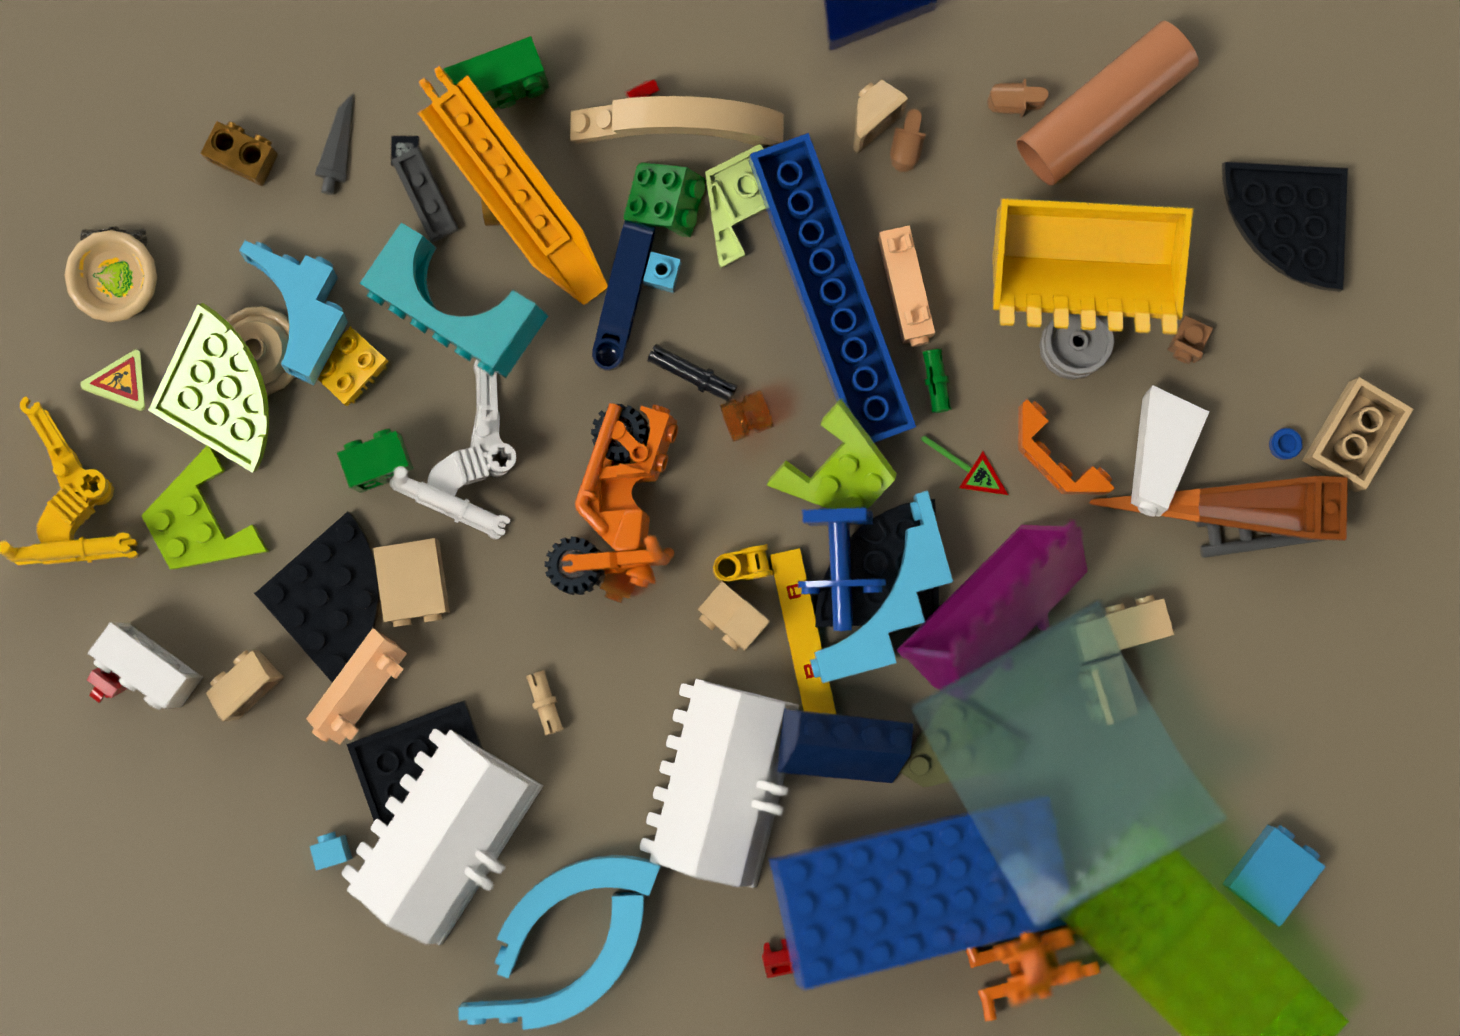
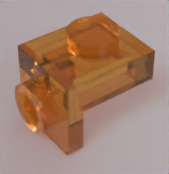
M627 571L606 574L600 586L601 590L606 591L604 597L622 603L623 598L631 600L636 585L630 583L631 577L626 575Z

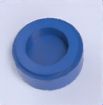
M1290 428L1276 431L1269 440L1271 453L1281 460L1296 457L1303 445L1299 433Z

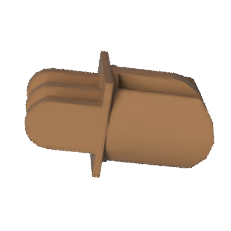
M1026 79L1022 83H999L992 87L987 104L992 112L1020 114V118H1022L1026 110H1040L1044 106L1049 94L1044 87H1026Z
M912 109L907 113L903 129L896 127L890 158L892 166L900 172L912 170L921 156L926 134L919 133L922 115L916 109Z

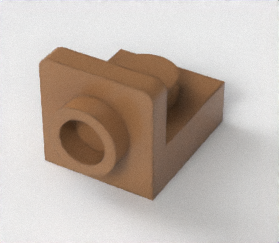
M1185 315L1182 317L1177 328V334H1174L1167 350L1174 353L1173 357L1180 362L1186 364L1196 363L1204 354L1202 351L1213 328Z

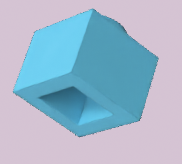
M651 252L643 279L644 286L674 293L681 267V259ZM658 266H666L668 268L667 272L664 275H659L656 272Z
M331 832L317 837L318 843L309 846L316 871L353 859L346 835L337 837L335 832Z

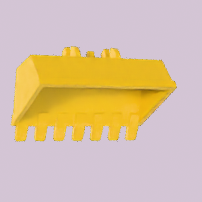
M1001 199L1000 206L997 209L992 257L993 310H999L1000 325L1013 326L1015 323L1014 311L1026 312L1028 327H1041L1042 313H1053L1054 327L1067 329L1069 327V314L1080 315L1081 329L1095 330L1096 315L1107 316L1109 331L1121 332L1123 330V317H1134L1136 332L1149 333L1150 318L1161 319L1162 332L1164 334H1177V320H1182L1193 208Z

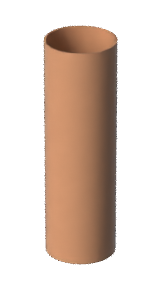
M1161 21L1018 138L1016 145L1022 158L1042 181L1050 186L1055 185L1196 69L1199 65V60L1195 49L1177 27L1167 21Z

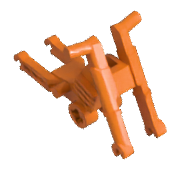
M1084 918L1077 920V922L1044 931H1037L1034 934L1033 931L1020 934V938L993 945V949L979 952L977 947L965 950L970 968L1001 960L1003 965H1009L1011 975L1007 977L1008 982L977 991L982 1002L985 1022L997 1020L994 999L1008 996L1012 1005L1031 1000L1032 997L1037 995L1041 999L1052 996L1051 986L1054 987L1101 973L1098 961L1082 965L1081 960L1059 965L1055 950L1075 944L1073 934L1088 930Z

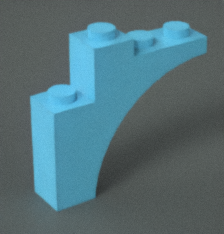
M245 240L239 250L242 257L247 263L265 273L275 283L286 303L289 317V339L281 365L286 373L314 386L348 323L344 312H342L343 308L334 302L326 301L338 279L333 264L322 257L317 256L316 259H313L305 255L300 264L298 260L289 255L283 254L280 257L272 253L273 250L261 242H256L254 245Z

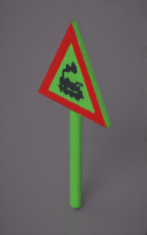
M921 437L924 443L968 472L958 489L1009 496L983 451L973 466L970 467L928 437Z

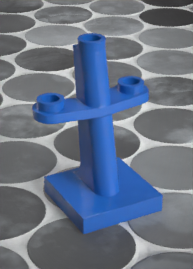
M867 508L803 510V523L810 526H828L831 580L798 581V588H801V594H820V588L831 587L833 631H852V587H863L864 593L882 592V586H885V579L851 580L850 526L873 524V512Z

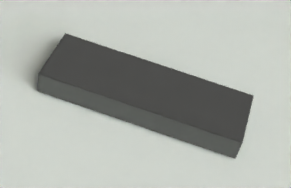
M414 148L392 159L391 161L430 242L434 243L459 231L420 148Z

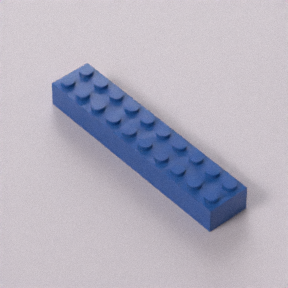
M809 133L751 153L749 155L750 167L836 401L838 402L840 398L844 401L874 443L915 428L913 416Z

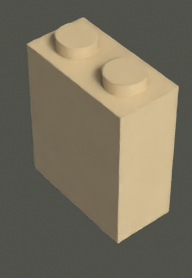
M433 538L373 548L384 622H393V628L412 625L411 619L423 617L424 623L443 620L442 614L450 613L441 548L438 539Z

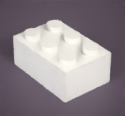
M110 622L88 652L89 655L95 658L93 663L98 668L107 673H110L112 670L121 677L119 682L131 691L138 689L146 695L144 700L158 710L161 708L182 707L203 678V676L129 623Z

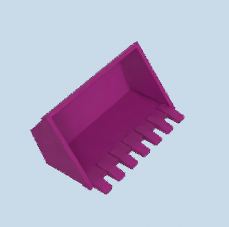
M1071 520L1066 526L1020 525L925 623L897 649V652L903 659H907L933 687L965 699L998 664L1004 669H1009L1013 665L1010 655L1011 650L1036 625L1042 631L1050 627L1048 612L1088 572L1082 542V529L1076 527L1074 520Z

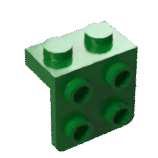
M639 163L633 178L624 212V219L645 225L666 227L682 237H691L697 222L701 198L705 192L706 179L688 167Z

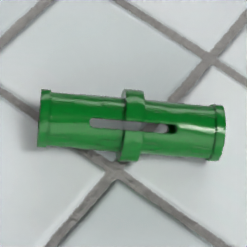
M942 349L924 351L922 354L927 379L924 381L925 386L929 388L932 413L950 411L952 408L947 383L950 381L949 376L945 375Z

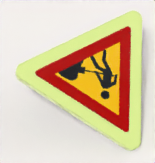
M133 350L88 377L80 384L81 388L85 391L139 411L145 409L141 355L138 350Z

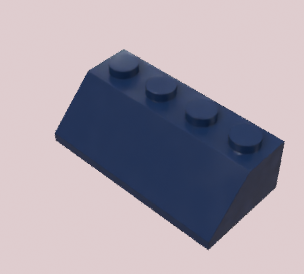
M784 709L777 772L893 783L910 756L914 723Z

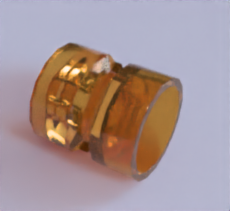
M761 390L745 395L742 402L734 399L719 405L733 442L748 437L751 430L759 433L774 427ZM752 411L754 417L747 420L744 412Z

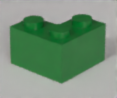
M390 428L374 433V439L362 443V440L359 439L343 445L345 450L337 452L349 488L363 493L389 483L388 478L394 476V470L397 467H404L406 471L414 469L402 435L399 432H392Z

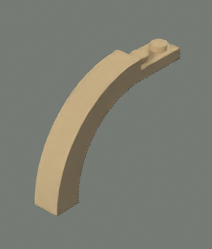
M691 96L625 98L613 100L612 105L571 111L570 141L576 144L645 134L706 135L732 139L753 146L760 144L762 147L783 142L784 113L755 104L726 99Z

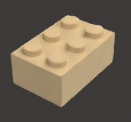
M1358 377L1348 382L1302 461L1327 476L1348 477L1347 488L1355 493L1366 490L1414 409Z

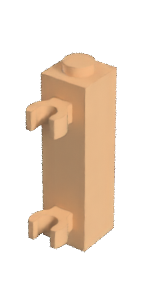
M910 225L879 232V247L902 344L910 343L911 347L928 344L929 338H933L935 334V329Z
M372 628L306 718L314 728L312 733L324 742H328L331 739L340 745L346 737L351 741L359 731L354 725L391 675L397 679L404 668L399 664L407 653L395 641Z

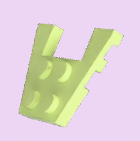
M760 144L705 171L720 268L746 255L732 227L766 210L749 164V155L764 149Z

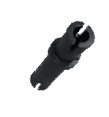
M658 344L653 346L652 349L654 351L650 352L647 362H651L698 386V390L703 393L707 391L730 403L738 385L714 374V370L710 368L705 370L660 347Z

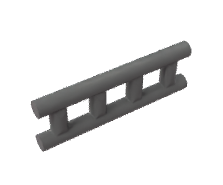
M1196 522L1197 527L1207 526L1210 545L1200 546L1202 558L1325 541L1307 540L1276 534L1253 538L1251 530L1239 529L1240 540L1222 543L1219 525Z

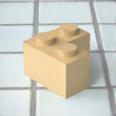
M723 581L697 609L702 613L699 620L712 631L716 626L723 631L725 635L722 640L735 651L739 647L746 650L770 622Z

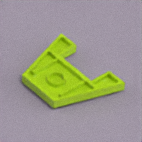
M840 398L823 417L820 425L843 441V443L811 478L785 460L769 478L767 486L828 509H868L895 481L897 474Z
M206 446L141 515L170 570L269 552L254 525H250L228 538L224 535L199 488L200 485L225 472L214 449Z

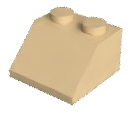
M245 650L233 661L236 666L227 674L225 671L221 672L210 682L212 688L206 694L222 721L239 720L284 678L260 650H252L251 652Z

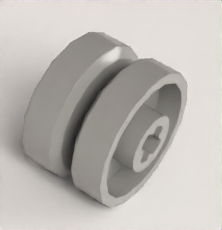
M1069 314V327L1067 329L1055 328L1054 319H1052L1041 335L1039 344L1041 358L1047 368L1059 377L1070 380L1086 378L1102 367L1110 357L1114 345L1113 331L1108 330V321L1105 316L1096 315L1095 330L1081 329V320L1078 314ZM1073 341H1074V342H1079V341H1080L1081 346H1080V347L1075 346V345L1073 344Z

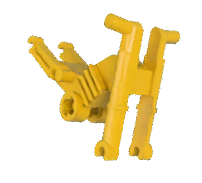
M23 397L20 401V409L28 416L46 446L53 465V472L56 474L61 489L47 502V506L38 521L36 530L41 543L15 548L8 542L1 541L0 553L18 566L79 561L92 563L93 560L120 557L137 558L139 554L136 551H132L130 546H136L138 542L125 532L111 537L90 539L79 537V540H74L76 530L96 512L93 507L106 504L112 499L114 494L113 485L99 471L94 469L85 470L77 454L69 447L50 413L47 410H43L39 402H35L29 409L28 405L31 401L28 397ZM97 482L99 490L92 492L93 487L91 485Z

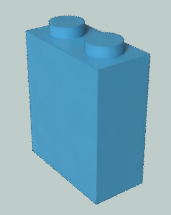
M1267 825L1222 885L1268 921L1280 927L1326 866L1318 861L1320 855L1307 845L1301 848L1292 841L1295 835L1285 827L1279 825L1276 828Z

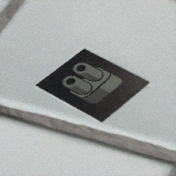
M391 136V160L417 148L419 136Z

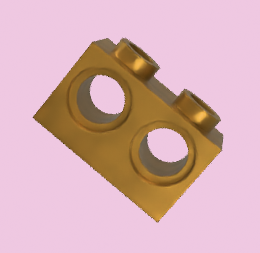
M216 121L200 154L207 161L263 186L278 156V153L271 147L272 142L258 134L252 138L244 134V128L228 121L227 125ZM227 139H233V146L229 150L222 151L221 146L223 142ZM261 152L258 162L254 164L248 162L252 153Z

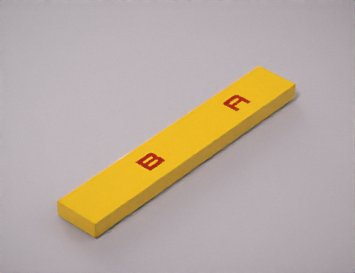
M800 548L771 554L770 560L803 711L836 714L829 681L822 683L821 677L815 678L810 663L811 659H815L814 652L822 650L818 628L815 627V614L810 594H801V588H798V581H807Z

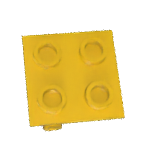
M350 326L339 338L318 380L345 406H348L351 402L354 404L355 400L362 394V387L365 390L368 389L365 385L368 381L372 384L375 382L371 378L372 376L376 378L383 370L387 369L385 365L389 361Z

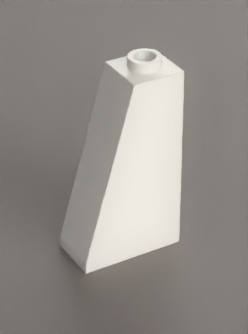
M1153 385L1144 394L1142 399L1131 504L1137 506L1138 510L1145 515L1160 517L1169 508L1209 411Z

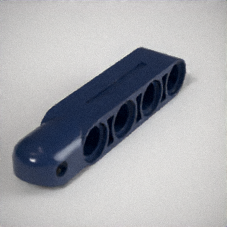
M628 220L624 221L592 350L594 362L602 370L612 371L617 369L624 359L656 227Z

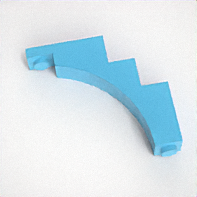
M928 491L915 494L913 496L914 502L910 503L914 521L920 520L921 525L905 531L902 563L896 581L881 607L858 631L828 648L814 652L815 659L810 660L815 678L821 677L822 683L895 664L896 659L888 632L925 623L917 592L953 582Z

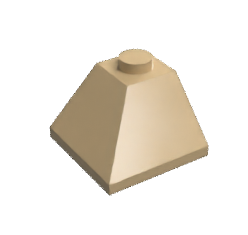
M882 79L875 85L872 82L869 83L858 94L860 98L858 99L854 136V150L857 154L904 115L908 101L907 96Z

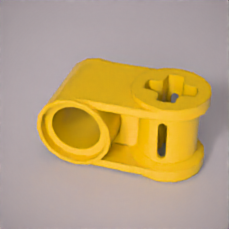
M768 544L720 555L713 564L714 577L720 582L730 583L774 575L773 570L769 569L766 551L769 549ZM755 556H757L759 569L757 568ZM723 560L732 561L735 565V573L730 577H725L719 573L718 565Z

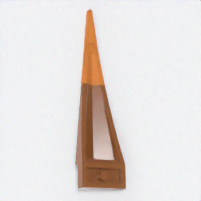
M1311 476L1175 491L1168 510L1161 516L1307 540L1345 541L1347 538L1348 477ZM1132 496L1092 499L1089 502L1095 506L1141 513L1137 506L1131 504Z

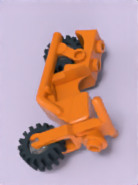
M609 403L606 412L601 410L598 413L601 416L599 420L594 419L592 424L595 425V429H591V435L594 436L592 442L595 446L575 500V507L586 522L617 552L601 553L594 544L576 536H571V539H560L562 543H554L552 545L554 550L552 552L548 551L546 556L549 557V561H545L544 566L548 568V571L545 573L551 579L550 583L559 590L571 595H584L585 591L591 592L594 590L593 586L595 584L599 585L601 583L599 580L600 575L604 576V574L621 573L627 571L626 575L631 577L630 583L648 588L649 583H656L652 567L650 566L668 565L674 557L675 552L672 548L668 547L662 551L657 538L652 535L648 536L650 517L636 505L632 495L635 483L658 480L660 472L663 473L667 466L668 455L666 454L669 445L674 443L678 434L677 420L670 415L669 409L653 404L652 409L641 406L640 410L649 419L650 428L647 426V420L637 410L628 405L625 407L623 404ZM630 459H632V460H634V461L636 462V463H633V464H626V463H631V462H630Z

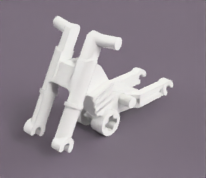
M476 360L473 369L476 373L477 410L470 448L455 451L437 463L428 476L427 484L408 478L404 467H397L394 470V477L390 479L389 484L393 490L415 499L417 503L455 519L454 522L456 523L460 521L487 533L490 538L498 540L505 534L503 528L510 523V519L507 516H498L469 503L468 499L464 501L455 497L457 490L465 485L485 480L489 475L493 477L504 476L516 462L515 450L510 445L503 443L499 437L500 414L497 400L496 372L493 376L487 374L477 367L479 361ZM497 453H500L501 459H506V463L502 467H499L497 461H492Z

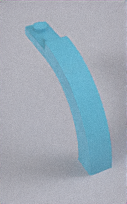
M639 892L613 893L611 924L605 945L592 966L572 984L559 991L537 998L462 1002L458 1007L459 1020H467L469 1025L485 1024L486 1019L499 1018V1023H513L518 1021V1017H522L523 1030L556 1024L588 1008L614 984L627 965L640 934L644 915L645 894Z

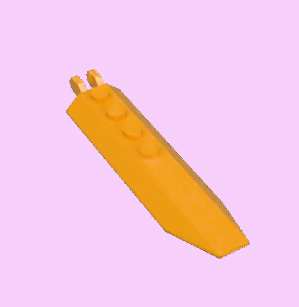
M439 65L434 71L437 78L448 91L439 97L431 82L425 78L421 79L419 84L433 103L420 111L418 115L531 265L581 304H587L607 289L608 284L583 229L467 75L455 85L445 70Z

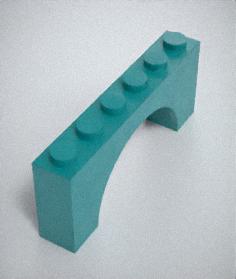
M400 223L360 282L369 291L366 296L380 306L384 302L390 305L388 310L402 320L407 315L412 319L410 324L424 334L428 329L434 332L432 338L448 348L450 343L457 347L454 352L468 362L475 358L479 361L477 367L487 374L493 376L497 372L507 378L548 318V315L535 303L513 290L498 306L479 315L458 317L438 311L430 298L427 287L428 266L436 247L423 235Z

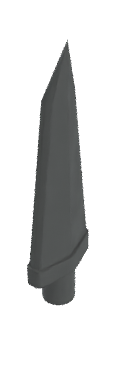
M353 94L338 107L318 167H316L315 176L324 178L321 193L333 195L336 181L342 183L346 181Z

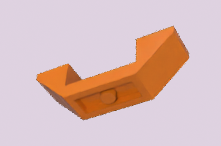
M1026 399L1019 406L1018 450L1061 494L1106 495L1110 493L1115 487L1110 483L1112 481L1111 476L1101 467L1096 469L1094 466H1091L1074 482L1071 479L1073 476L1072 472L1063 463L1056 464L1049 457L1051 451L1039 440L1035 443L1031 439L1049 421L1045 417L1046 411L1036 401L1031 403Z

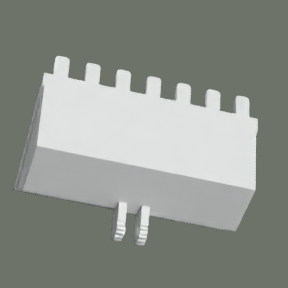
M699 679L695 680L694 686L682 683L679 695L691 699L687 712L675 709L673 721L684 724L681 737L668 735L666 746L676 749L677 754L674 763L664 760L661 762L660 773L670 775L671 778L668 789L656 786L654 789L653 798L663 801L664 805L661 815L653 812L648 813L646 823L658 829L655 840L642 838L640 850L651 854L650 862L669 867L695 878L738 887L757 888L775 814L782 815L783 807L778 805L779 797L787 795L788 788L782 786L785 773L777 772L784 709L801 711L802 705Z
M434 729L429 739L438 746L437 751L432 758L420 751L414 759L415 763L424 769L419 779L416 780L412 776L405 774L400 781V785L410 793L403 803L391 796L385 804V807L395 815L389 825L376 819L371 826V830L380 837L378 843L373 849L367 843L361 842L356 849V852L365 860L360 871L351 865H346L342 871V876L351 883L347 891L353 897L360 900L386 925L426 945L434 943L442 945L479 886L489 891L492 889L494 883L486 875L490 870L500 874L505 867L497 858L543 787L542 784L454 731L449 730L447 735H445L440 730Z

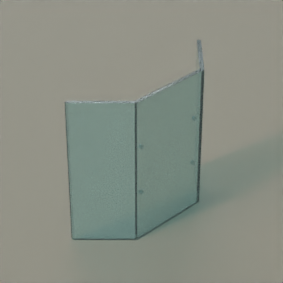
M1100 600L911 707L937 759L977 829L1037 927L1227 819L1181 758L1120 652Z

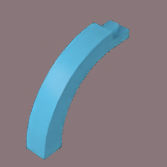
M608 855L580 860L553 872L535 885L520 900L503 924L496 940L507 943L508 946H501L495 960V964L500 965L497 974L505 978L511 976L523 944L533 925L549 908L559 901L581 891L605 887L628 889L649 896L661 865L654 864L649 859L641 857Z

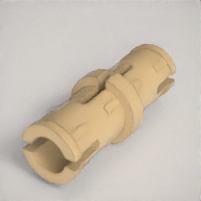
M543 670L535 672L534 675L526 676L535 701L532 704L533 708L538 710L544 734L547 736L564 730V727L561 724L555 705L558 702L557 698L552 696L545 675L546 672Z

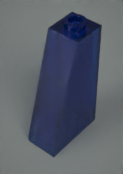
M824 0L829 50L838 49L934 11L937 0Z

